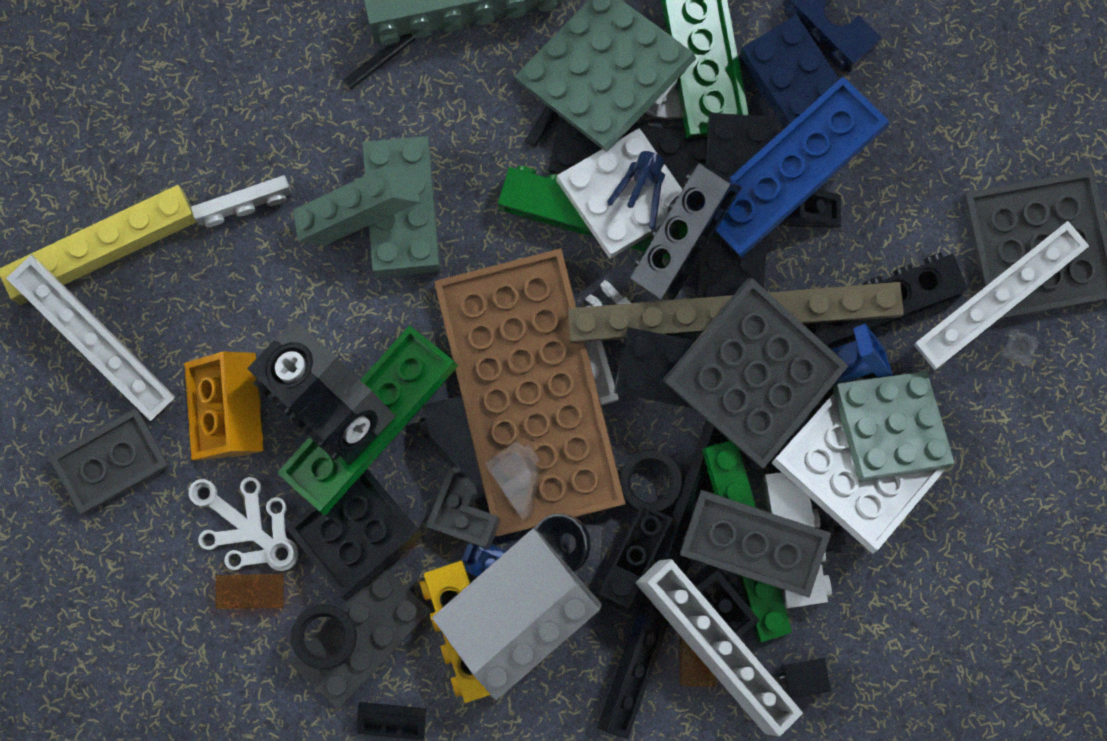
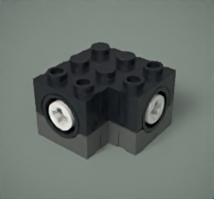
M294 319L276 338L277 341L274 340L247 368L256 377L252 383L335 461L341 457L350 465L376 438L375 435L378 436L396 416L333 353Z

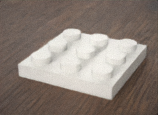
M640 128L619 139L607 152L603 149L558 174L556 178L557 183L609 259L637 244L654 232V230L649 229L654 183L651 186H643L634 207L629 208L627 204L636 184L633 176L613 205H607V200L627 173L631 162H636L642 151H650L657 154ZM665 164L661 170L665 174V178L661 186L655 229L663 224L669 214L668 207L670 203L682 192V188Z

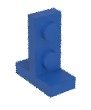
M866 323L853 328L856 341L832 349L848 365L832 387L872 372L877 378L893 376L885 348Z

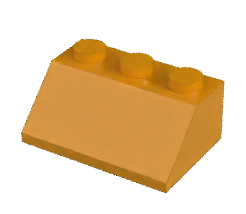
M223 351L184 363L191 460L245 456L263 451L259 389L252 383L256 377L247 369L256 360V353Z

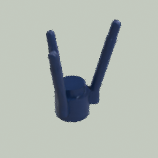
M642 151L637 161L631 162L627 173L607 200V205L612 206L634 176L636 184L627 204L629 208H633L642 187L651 186L654 183L649 222L650 230H654L656 226L661 186L665 178V174L661 172L664 165L663 158L654 152Z

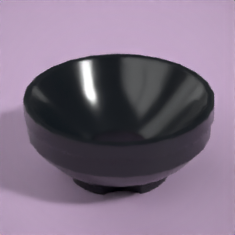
M553 514L545 517L536 525L535 529L573 572L585 564L589 557L591 540L589 532L580 520L567 514ZM566 533L571 534L576 541L575 549L571 553L563 551L560 545L561 538Z

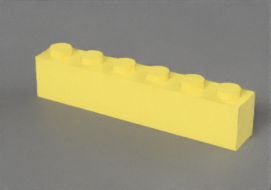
M176 185L31 254L65 285L197 221L194 218L186 194L179 185ZM31 254L0 268V277L10 299L19 305L27 303L29 300L6 278Z

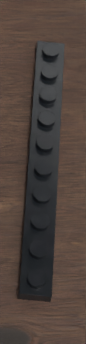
M707 420L703 426L671 517L673 519L666 531L656 560L657 563L659 560L672 559L685 575L691 559L681 556L679 553L700 490L714 494L702 448L729 441ZM645 594L597 729L625 739L629 738L669 624L667 619Z

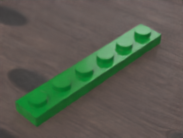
M730 441L702 448L714 494L756 508L739 449ZM738 574L745 600L760 620L753 626L757 642H765L792 633L780 588Z

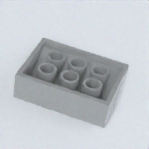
M533 528L432 618L472 674L497 701L600 610L602 604L540 533Z

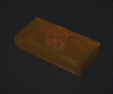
M284 574L216 575V609L284 608Z

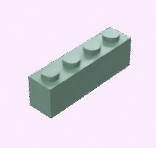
M386 165L294 209L293 214L298 241L328 245L420 203L415 172Z

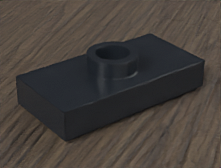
M359 702L357 734L424 740L427 708Z

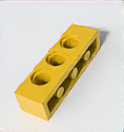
M463 560L423 573L425 580L419 581L425 601L432 599L435 612L430 613V617L436 633L440 632L441 629L432 617L444 607L440 600L442 593L452 590L459 594L470 584ZM443 634L446 644L441 645L440 648L445 664L452 663L456 674L455 677L450 678L456 697L463 696L464 702L467 703L491 695L472 673L463 670L461 666L462 658Z

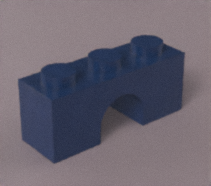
M784 0V12L790 19L797 15L816 45L820 46L822 44L830 52L829 57L831 61L840 69L845 67L851 72L878 46L881 37L859 15L851 23L844 26L831 23L826 18L824 9L833 0Z

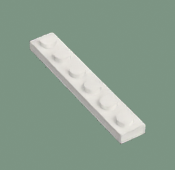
M1067 221L918 340L914 346L931 367L936 370L1087 249L1089 245Z
M32 254L6 278L150 421L175 398Z

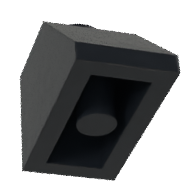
M818 189L779 225L787 227H841V195Z
M708 564L689 579L738 637L742 636L760 621L721 568Z

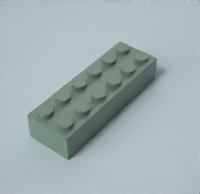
M364 0L374 42L390 45L399 42L400 36L412 33L413 38H424L431 35V31L434 30L457 31L463 28V24L476 22L477 25H486L492 23L496 17L507 15L508 18H518L524 16L526 11L538 8L541 12L551 11L558 7L557 4H562L563 0Z

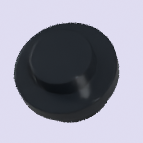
M830 520L827 525L821 526L822 530L831 533L826 551L841 553V545H846L844 529L841 525L836 526L834 520Z

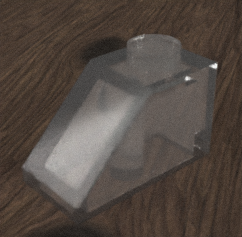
M516 441L484 464L521 519L526 521L531 517L539 477V469L535 463L540 461V459L529 444L523 447L519 441Z

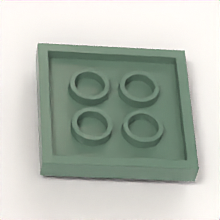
M927 371L839 383L832 388L859 482L946 469L955 464Z

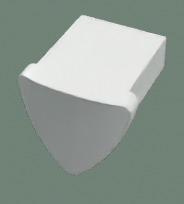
M677 80L645 112L647 115L663 120L683 118L678 91L675 88Z

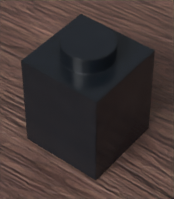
M825 658L781 665L782 672L777 673L778 684L791 699L831 692Z

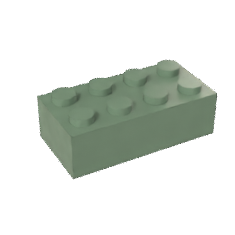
M428 136L362 142L365 175L386 165L412 170L415 172L420 203L369 226L372 268L375 277L441 272L431 150Z

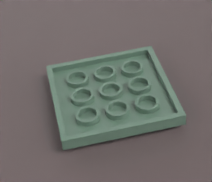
M588 0L514 77L522 87L607 152L696 60L694 52L623 0Z

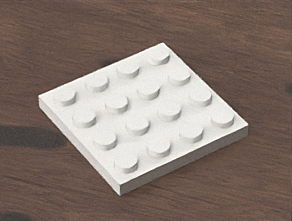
M859 377L848 382L860 381L864 379ZM834 393L772 462L776 468L872 554L882 546L945 471V469L859 482Z

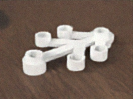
M247 477L240 484V490L245 497L247 518L217 495V488L212 482L199 479L191 484L189 497L194 504L201 507L210 506L238 528L221 532L203 531L198 539L203 549L214 550L218 545L249 541L256 542L264 549L248 553H242L238 550L229 551L224 559L225 565L229 569L237 571V569L240 570L246 565L268 563L275 570L285 571L296 564L299 555L298 548L286 536L284 515L287 511V504L278 497L271 498L266 504L267 513L272 517L273 538H271L262 530L258 497L261 492V484L257 479ZM253 481L256 483L257 488L254 493L249 494L245 491V485ZM207 487L210 490V495L207 499L201 500L198 495L199 490ZM276 501L281 502L283 506L282 511L278 514H274L271 511V505ZM207 534H213L215 537V542L212 546H206L203 542ZM280 548H285L288 551V556L285 560L280 561L276 557V552ZM233 554H238L241 557V563L236 567L231 566L229 562Z

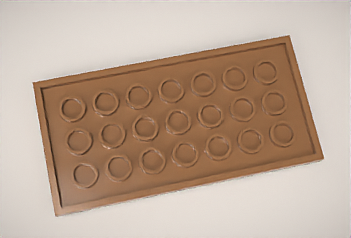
M562 249L434 281L452 358L458 365L455 370L490 514L501 519L495 536L501 537L535 528L542 519L553 514H567L576 518L626 505L586 343H571L568 308L577 307Z

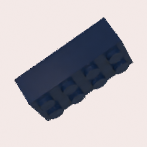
M797 15L743 46L739 54L740 62L784 129L839 80Z

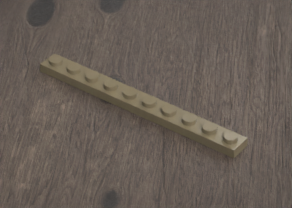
M900 282L768 292L803 325L897 318L904 315ZM733 295L568 308L571 343L625 339L627 327L670 336L702 333Z

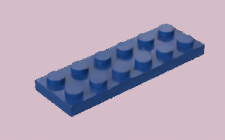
M843 76L729 178L742 186V189L717 228L716 233L742 258L889 126V120ZM705 200L697 207L698 210L704 207Z

